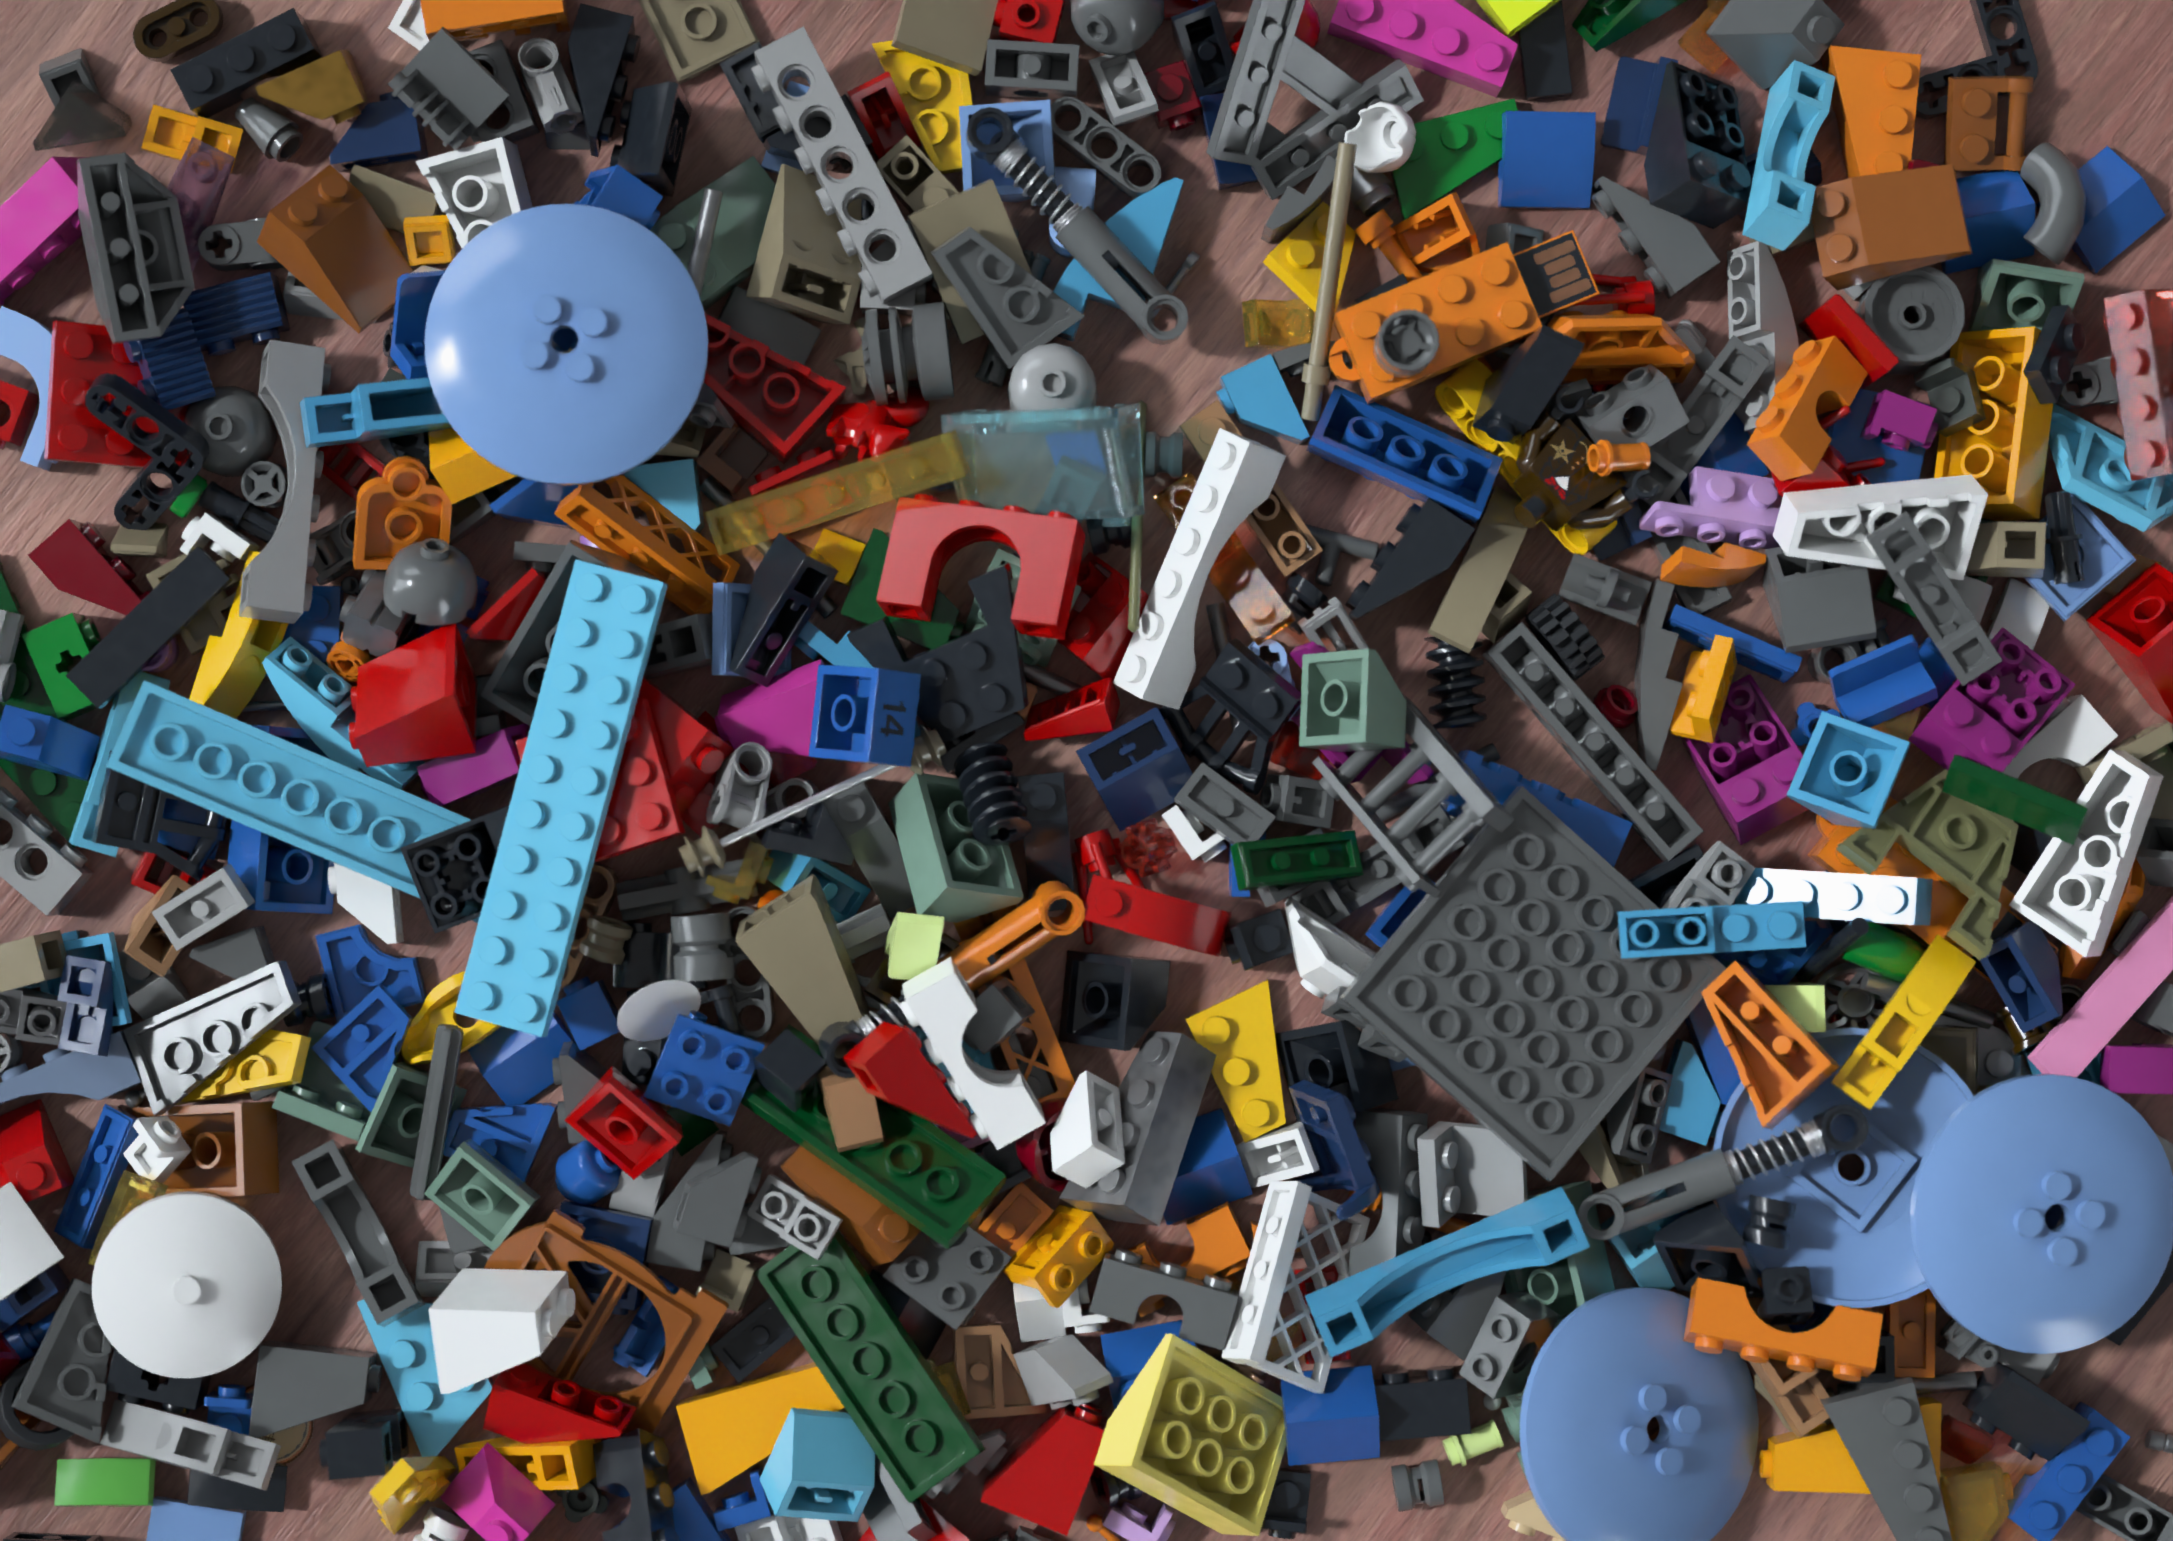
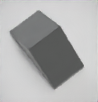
M264 926L252 927L192 948L188 956L235 980L276 962Z

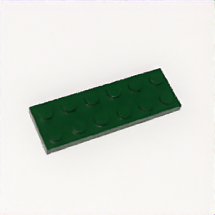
M790 1024L781 1032L783 1033L788 1029L822 1057L819 1045ZM755 1070L740 1102L948 1250L1006 1184V1175L938 1127L877 1097L875 1099L883 1133V1142L838 1153L816 1077L801 1090L802 1107L796 1112L789 1109L756 1081Z
M838 1229L821 1260L813 1258L791 1244L754 1272L909 1504L916 1501L986 1450Z

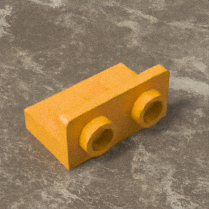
M1715 635L1711 651H1693L1691 653L1683 678L1681 692L1669 727L1672 735L1714 743L1737 665L1733 638Z
M1059 1205L1026 1244L1017 1251L1003 1269V1272L1013 1283L1038 1289L1051 1307L1059 1308L1105 1257L1106 1252L1108 1253L1113 1248L1114 1243L1092 1212Z

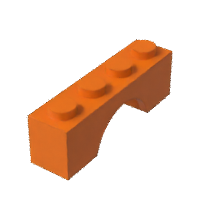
M1697 1278L1691 1288L1683 1341L1695 1343L1694 1348L1705 1353L1721 1354L1722 1350L1725 1349L1740 1352V1358L1746 1361L1767 1363L1769 1358L1786 1361L1787 1368L1795 1371L1814 1372L1816 1367L1833 1371V1377L1837 1379L1857 1382L1861 1381V1377L1867 1378L1876 1369L1883 1314L1836 1305L1826 1320L1818 1327L1800 1333L1783 1332L1767 1325L1755 1314L1748 1302L1744 1286Z

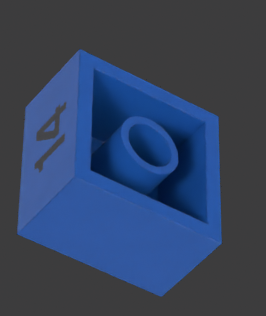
M818 665L809 757L911 767L921 674L880 668Z

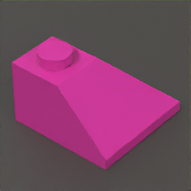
M488 1442L439 1497L486 1541H524L556 1505Z

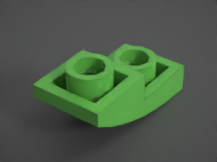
M137 1458L57 1459L54 1506H153L156 1460Z

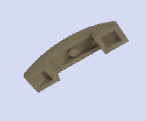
M1497 486L1494 487L1479 519L1477 529L1450 588L1440 604L1428 634L1470 653L1527 532L1528 527L1522 525L1514 514L1515 506L1523 499Z

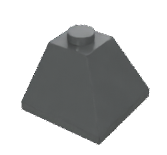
M1730 0L1706 34L1759 89L1765 90L1778 80L1794 60L1809 66L1817 62L1845 24L1823 0Z

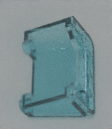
M1139 403L1115 404L1114 407L1087 406L1082 408L1007 411L970 409L941 414L942 437L958 503L960 500H973L982 503L986 508L1003 510L1004 506L1013 505L1027 509L1030 514L1045 516L1048 515V512L1059 511L1070 514L1075 519H1102L1103 527L1129 526L1130 517L1145 514Z

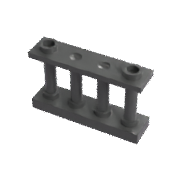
M1403 695L1406 700L1405 734L1407 733L1414 740L1409 746L1412 751L1364 798L1361 797L1350 782L1384 749L1355 751L1338 769L1319 756L1312 763L1323 775V778L1319 781L1323 789L1335 800L1343 799L1398 865L1399 868L1395 871L1398 879L1412 892L1420 888L1435 898L1441 891L1427 873L1476 825L1482 827L1485 823H1488L1502 833L1515 819L1416 705ZM1433 763L1440 771L1435 776L1437 782L1388 829L1375 812L1424 764L1430 766ZM1459 793L1466 801L1461 807L1463 812L1423 852L1413 859L1401 842L1450 794L1455 797Z

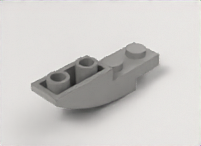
M1759 241L1727 251L1729 340L1734 335L1771 362L1744 398V431L1752 433L1756 428L1757 418L1767 409L1775 394L1774 388L1776 384L1786 375L1793 362V354L1799 347L1793 312L1784 282L1767 244Z
M119 1400L114 1401L100 1442L101 1445L265 1491H267L281 1448L276 1443L233 1432L226 1428Z

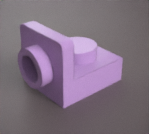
M1124 1502L1121 1507L1115 1505L1107 1508L1102 1517L1103 1526L1129 1541H1167L1176 1522L1170 1519L1173 1515V1507L1166 1503H1163L1151 1525L1145 1522L1148 1515L1128 1502Z

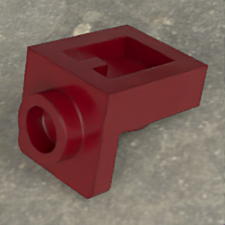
M1184 60L1144 73L1159 110L1153 115L1158 129L1169 126L1170 131H1177L1196 123L1195 116L1201 115L1202 105L1200 99L1196 97Z

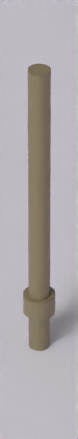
M1339 142L1310 356L1309 362L1304 363L1301 380L1306 383L1301 418L1305 420L1319 421L1324 385H1329L1331 369L1327 365L1357 150V144Z

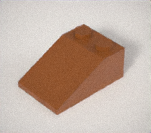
M1953 164L1851 177L1815 188L1811 218L1823 278L1837 291L1972 253Z
M328 165L269 211L257 240L260 246L357 333H361L395 305L398 278L403 274L413 272L366 197L331 165Z
M274 1101L173 1106L163 1115L156 1116L153 1115L151 1107L132 1108L133 1116L137 1118L168 1116L180 1128L181 1136L192 1150L160 1187L147 1188L134 1170L135 1200L153 1199L165 1194L186 1191L204 1192L219 1197L280 1193L277 1110L272 1108Z
M801 1145L780 1166L807 1196L843 1219L838 1230L873 1267L892 1262L921 1231Z

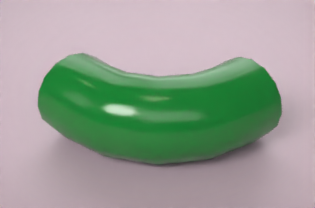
M1868 922V932L1842 953V959L1902 983L1926 951V947L1918 941L1876 922Z

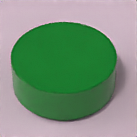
M197 474L177 496L169 510L180 518H186L207 487V480Z

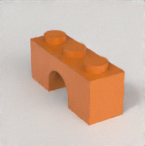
M1836 336L1817 341L1809 340L1796 349L1792 357L1793 362L1786 375L1776 384L1774 388L1775 394L1767 409L1757 418L1756 428L1747 442L1750 449L1780 481L1814 473L1832 440L1821 428L1817 415L1840 409L1845 405L1850 406L1868 374Z
M1228 1201L1187 1220L1186 1226L1194 1241L1195 1248L1188 1260L1178 1264L1188 1269L1186 1276L1204 1281L1206 1274L1213 1275L1220 1271L1222 1276L1226 1277L1247 1266L1245 1259L1250 1256L1251 1248ZM1146 1240L1126 1249L1142 1255V1263L1160 1267L1161 1262L1154 1257ZM1157 1294L1145 1299L1138 1309L1140 1317L1163 1307L1165 1303L1162 1298L1167 1297V1295Z

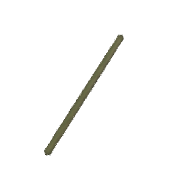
M1142 400L1136 404L1128 613V629L1132 633L1139 629L1147 411V404Z

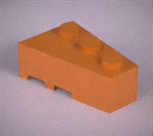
M420 0L425 32L429 41L442 27L457 41L487 39L489 33L514 30L515 36L529 35L531 33L530 27L554 23L557 32L571 31L565 0Z
M1830 45L1821 56L1823 70L1835 76L1831 106L1836 114L1841 136L1839 141L1848 178L1908 169V163L1912 158L1921 54Z
M1734 961L1701 992L1725 1046L1728 1047L1738 1069V1075L1743 1086L1748 1091L1763 1128L1773 1130L1840 1067L1744 964Z

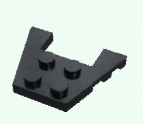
M1009 562L968 581L987 622V625L912 658H907L888 616L847 634L849 641L874 668L921 674L917 715L931 730H937L943 743L1023 710L1029 705L1022 647H1019L1017 629L1011 620L1014 602L1011 586L1013 575Z

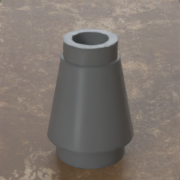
M253 97L244 100L235 112V118L269 159L275 158L278 162H284L298 151L303 142V135L298 131L297 123L258 102Z

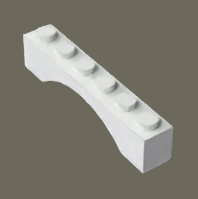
M1221 428L1219 429L1141 614L1139 629L1133 633L1113 684L1142 700L1179 710L1196 670L1194 628L1199 599L1207 576L1219 552L1234 530L1254 509L1269 498L1286 455L1254 440Z

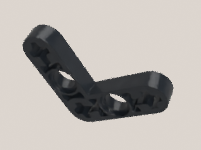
M1969 0L1986 57L1920 77L1918 95L1924 91L1923 86H1927L1929 92L1939 91L1948 85L1944 78L1961 77L1966 72H1974L1979 76H2006L2005 70L2011 65L2009 54L2006 52L1999 56L1997 50H2005L2015 43L2019 44L2020 49H2016L2011 53L2014 64L2016 66L2024 65L2026 72L2022 76L2034 77L2035 81L2038 74V63L2019 0H2006L2007 5L1998 6L1988 13L1984 7H1988L1993 0ZM1995 0L1996 4H1998L2002 0ZM2005 16L2012 21L2014 33L2011 38L2001 40L1992 34L1990 24L1994 17ZM1998 92V99L2009 96L2010 92ZM1948 95L1941 96L1934 101L1933 108H1930L1927 102L1920 103L1917 98L1916 117L1932 119L1947 114Z
M102 374L94 379L85 396V404L88 410L100 421L152 457L123 490L114 507V515L124 528L145 531L156 522L199 473L209 454V445L200 433L124 378L116 374ZM110 393L116 398L108 402L102 396ZM129 405L130 407H132V410L129 416L127 417L123 414V412L126 411ZM139 417L152 419L157 424L159 432L148 433L143 431L138 426L136 419ZM185 448L189 449L193 454H189L179 466L174 461L179 451L181 452ZM162 473L171 480L173 487L166 489L155 485L150 478V474ZM142 496L149 500L145 508L139 510V512L131 509V507L136 506Z

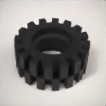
M1555 593L1525 615V620L1529 624L1531 631L1537 636V640L1573 681L1578 680L1604 660L1603 651L1597 645L1596 639L1588 632L1589 629L1585 624H1582L1578 615L1572 612L1570 606Z

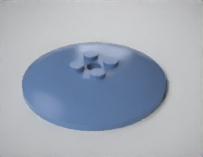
M550 204L533 207L505 217L481 231L455 256L444 272L432 298L426 321L425 360L428 376L436 400L451 426L474 451L493 465L513 475L545 484L580 485L599 482L626 473L652 458L670 442L688 419L703 386L708 361V329L705 312L691 276L680 259L661 239L641 224L621 214L589 205ZM560 329H572L578 335V344L569 353H559L552 347L553 335Z
M1839 1028L1810 1034L1840 1067L1773 1130L1762 1127L1748 1091L1741 1081L1723 1110L1713 1150L1720 1148L1723 1153L1729 1151V1149L1734 1153L1735 1147L1740 1150L1746 1149L1747 1143L1754 1146L1758 1144L1759 1138L1765 1142L1770 1140L1771 1134L1778 1137L1782 1135L1783 1130L1788 1133L1792 1132L1795 1125L1800 1127L1801 1123L1804 1124L1805 1122L1812 1121L1813 1116L1823 1113L1832 1106L1846 1104L1856 1107L1864 1114L1869 1129L1867 1138L1858 1148L1851 1151H1840L1829 1156L1827 1153H1823V1155L1816 1156L1815 1158L1809 1155L1804 1157V1162H1801L1799 1159L1792 1161L1791 1167L1788 1164L1780 1166L1779 1171L1775 1168L1770 1169L1767 1176L1762 1172L1756 1175L1755 1180L1751 1177L1746 1178L1743 1184L1736 1186L1737 1192L1716 1199L1720 1211L1741 1237L1744 1226L1750 1223L1751 1213L1748 1210L1750 1195L1796 1204L1794 1218L1788 1221L1786 1230L1790 1235L1788 1250L1745 1242L1757 1269L1762 1272L1765 1268L1806 1266L1810 1273L1812 1299L1814 1302L1849 1308L1876 1307L1892 1304L1910 1298L1929 1288L1918 1266L1911 1235L1910 1210L1915 1178L1922 1158L1940 1127L1953 1112L1974 1096L1965 1082L1951 1067L1938 1056L1919 1045L1903 1068L1892 1079L1871 1110L1868 1111L1830 1083L1869 1030L1863 1028ZM1843 1114L1836 1116L1831 1122V1134L1841 1142L1851 1139L1855 1132L1853 1120ZM1850 1153L1858 1155L1864 1163L1862 1176L1854 1181L1845 1180L1838 1171L1839 1160L1844 1155Z
M2032 1074L1994 1084L1967 1100L1951 1114L1930 1142L1922 1158L1915 1178L1910 1210L1911 1235L1918 1266L1926 1284L1943 1309L1958 1324L1987 1342L2009 1350L2033 1354L2061 1353L2093 1344L2120 1328L2137 1313L2158 1285L2172 1252L2173 1174L2163 1146L2146 1120L2129 1103L2110 1090L2087 1080L2057 1074ZM2058 1204L2063 1211L2062 1222L2058 1227L2049 1229L2045 1223V1213L2050 1206Z
M1643 1287L1623 1288L1603 1293L1588 1300L1564 1318L1550 1334L1533 1363L1526 1382L1521 1405V1456L1529 1487L1537 1505L1551 1526L1566 1541H1710L1728 1522L1746 1491L1756 1458L1759 1429L1758 1406L1753 1380L1746 1361L1740 1358L1738 1352L1723 1349L1721 1354H1710L1696 1350L1694 1348L1695 1343L1683 1341L1690 1301L1689 1298L1668 1290ZM1655 1416L1659 1422L1660 1429L1656 1439L1651 1441L1647 1433V1425L1650 1419Z

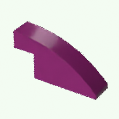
M2106 1044L2100 1053V1086L2113 1093L2173 1094V1044Z

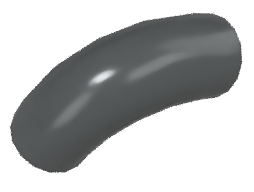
M2047 142L2035 147L2028 154L2021 167L2020 176L2022 180L2036 191L2040 200L2038 216L2023 238L2046 258L2060 265L2083 229L2087 197L2079 170L2060 149Z

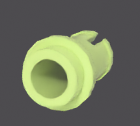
M1493 1419L1472 1428L1471 1434L1449 1435V1438L1442 1440L1452 1466L1459 1463L1462 1467L1466 1466V1460L1496 1448L1504 1447L1501 1435Z

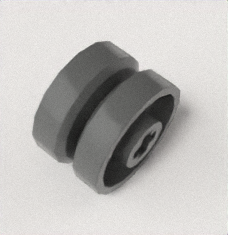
M1930 266L1877 279L1860 298L1855 312L1899 358V362L1887 372L1892 375H1913L1927 369L1929 364L1938 360L1957 342L1965 323L1964 301L1957 285L1944 272Z

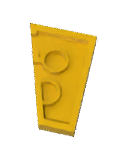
M892 41L872 43V47L884 71H888L893 79L913 127L930 161L942 174L962 171L959 106L973 105L968 73L892 47Z
M1268 979L1185 1018L1196 1042L1216 1054L1211 1073L1244 1142L1246 1143L1286 1124Z
M269 1029L176 1105L301 1083L311 1038Z
M445 1456L401 1458L370 1491L374 1504L379 1508L377 1512L382 1517V1523L395 1535L427 1500L433 1502L445 1492L451 1484L448 1477L457 1468Z

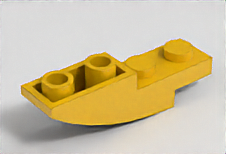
M249 551L243 571L260 552ZM242 575L222 637L209 635L189 698L194 702L234 719H237L263 681L267 672L262 663L281 644L289 624L239 617Z
M1937 935L1830 1083L1868 1111L1871 1110L1941 1015L1976 961Z

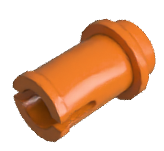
M1599 440L1597 444H1592L1588 449V467L1590 471L1597 472L1599 476H1608L1611 472L1616 471L1639 472L1648 470L1650 465V449L1645 442L1637 444H1611L1608 440Z

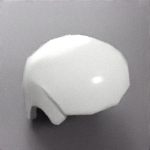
M1380 101L1368 108L1359 110L1360 120L1353 129L1346 131L1344 137L1345 143L1357 144L1354 167L1367 173H1384L1400 168L1410 157L1416 141V129L1412 118L1400 105L1386 101Z

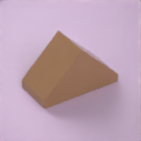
M176 875L171 876L133 917L123 951L160 977L166 975L181 949L176 951L151 912L192 887Z
M825 1066V1069L816 1078L838 1153L883 1142V1133L875 1096L867 1093L856 1077H840L835 1075L828 1066Z

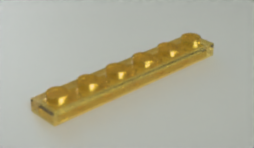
M956 429L710 509L704 512V516L717 552L721 556L776 538L779 532L786 535L965 477L971 471Z

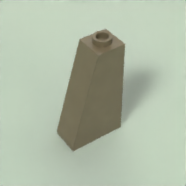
M814 874L739 922L735 942L818 1045L822 1032L829 1025L836 1022H850L851 1020L856 1022V1020L859 1021V1018L862 1019V1016L865 1017V1014L870 1017V1009L821 884ZM852 1041L841 1043L835 1050V1057L843 1058L856 1046V1043Z

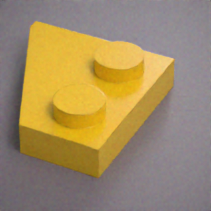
M1324 201L1277 245L1263 261L1314 312H1316L1330 207ZM1347 223L1334 314L1338 308L1356 232Z

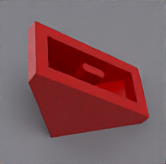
M888 71L847 92L849 101L873 141L871 147L878 160L906 135L917 147L922 145Z

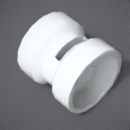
M430 1507L423 1519L425 1527L422 1533L415 1535L412 1541H464L470 1526L458 1516L444 1509Z

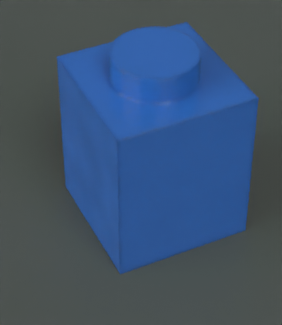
M587 976L563 988L567 996L556 1003L580 1051L620 1032L617 1026L619 1012L603 980L591 983Z

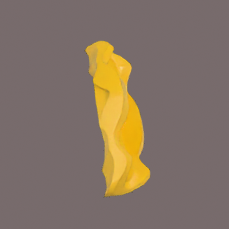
M465 971L444 980L426 996L421 1010L411 1021L400 1050L406 1064L419 1065L431 1062L436 1029L440 1024L457 1025L463 1029L461 1053L470 1049L501 1027L500 1025L479 1019L476 1024L469 1028H462L458 1025L456 1013L454 1012Z

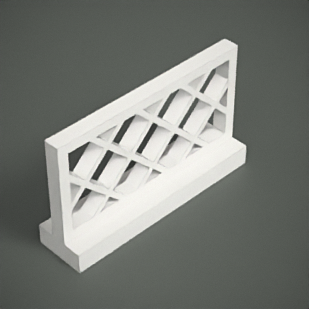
M1270 1181L1221 1358L1235 1364L1249 1365L1310 1392L1323 1394L1333 1357H1330L1321 1334L1316 1333L1310 1317L1311 1310L1309 1305L1305 1304L1298 1284L1311 1276L1316 1291L1326 1287L1327 1284L1322 1269L1333 1262L1339 1274L1337 1282L1349 1276L1350 1248L1364 1242L1370 1218L1357 1213L1345 1220L1352 1224L1348 1242L1340 1246L1333 1227L1341 1221L1336 1216V1210L1340 1204L1311 1192L1312 1187L1299 1181ZM1307 1204H1310L1314 1208L1319 1224L1306 1231L1303 1219ZM1323 1232L1330 1254L1317 1260L1310 1240ZM1300 1247L1307 1268L1294 1275L1291 1263L1295 1249ZM1288 1291L1295 1312L1282 1319L1279 1307L1283 1293ZM1299 1321L1307 1341L1293 1348L1286 1328ZM1276 1335L1283 1356L1274 1362H1270L1265 1358L1270 1340ZM1309 1350L1315 1361L1311 1379L1304 1376L1297 1359Z

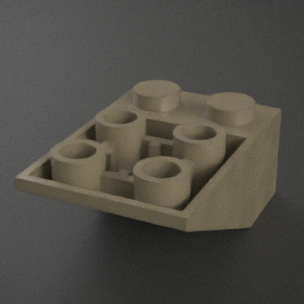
M781 164L746 297L821 323L850 324L861 283L858 275L861 272V262L857 254L849 257L845 252L836 233L843 229L836 214L833 213L827 216L815 193V191L822 188L816 176L813 174L806 175L800 169ZM862 199L852 201L847 209L849 215L856 220H861Z

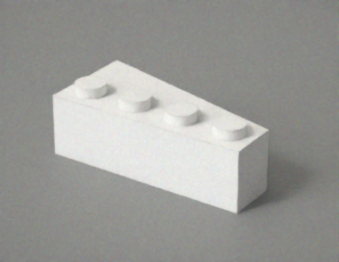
M503 137L416 161L422 175L427 178L434 191V197L439 207L451 223L457 235L456 239L462 249L481 231L495 222L514 213L533 208L518 147Z
M1972 475L1785 492L1773 537L1786 556L1886 570L1866 537L1907 511L1948 578L1963 580L1988 494Z
M2110 750L2076 801L2077 804L2085 806L2088 810L2074 845L2053 837L2009 906L2084 957L2101 956L2164 776L2126 751Z

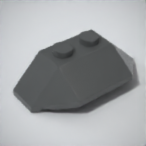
M126 153L78 158V216L96 306L113 344L160 338L195 288L177 196L151 174L135 164V161Z

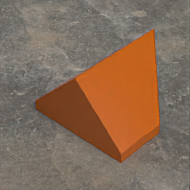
M1457 192L1449 194L1392 227L1396 232L1393 237L1416 268L1422 272L1433 273L1481 253L1475 230Z

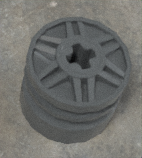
M944 301L914 305L912 325L902 327L896 307L888 308L890 327L888 329H881L877 309L865 311L866 321L862 336L863 360L866 380L875 396L876 406L888 405L887 384L896 383L899 404L906 403L908 386L911 381H918L924 401L954 398L953 373Z

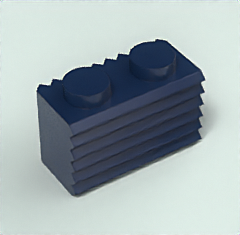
M271 272L193 290L183 304L184 308L186 307L200 349L201 351H208L209 356L231 353L236 350V343L246 340H252L253 345L268 344L270 339L280 340V332L290 330L279 280Z
M186 307L178 311L160 338L123 342L130 362H138L143 376L142 380H138V389L165 409H175L216 396Z

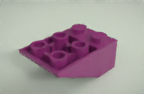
M2002 627L1990 642L2003 661L1964 686L1957 679L1926 715L1908 740L1947 771L1954 756L1959 755L2002 773L2076 684Z
M1751 674L1735 681L1730 685L1714 743L1681 736L1680 738L1718 810L1740 845H1743L1809 809L1787 797L1790 785L1802 760V753Z

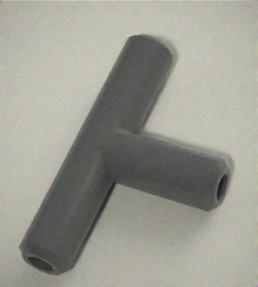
M1305 524L1320 547H1323L1314 580L1319 585L1328 587L1332 585L1340 552L1373 561L1378 556L1380 545L1376 542Z

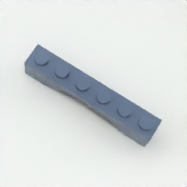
M112 1029L108 1057L57 1048L42 1055L45 1064L29 1070L26 1063L0 1073L3 1081L0 1083V1106L24 1096L42 1093L75 1094L95 1100H103L142 1084L124 1032L114 1033Z

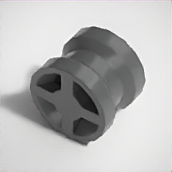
M1146 431L1145 477H1154L1158 473H1168L1172 478H1181L1183 433L1174 432L1169 437L1159 436L1156 432Z
M267 461L251 464L241 478L243 495L256 506L274 509L284 506L287 492V468ZM275 477H277V478L275 479L276 488L274 487V482H273V479H274Z

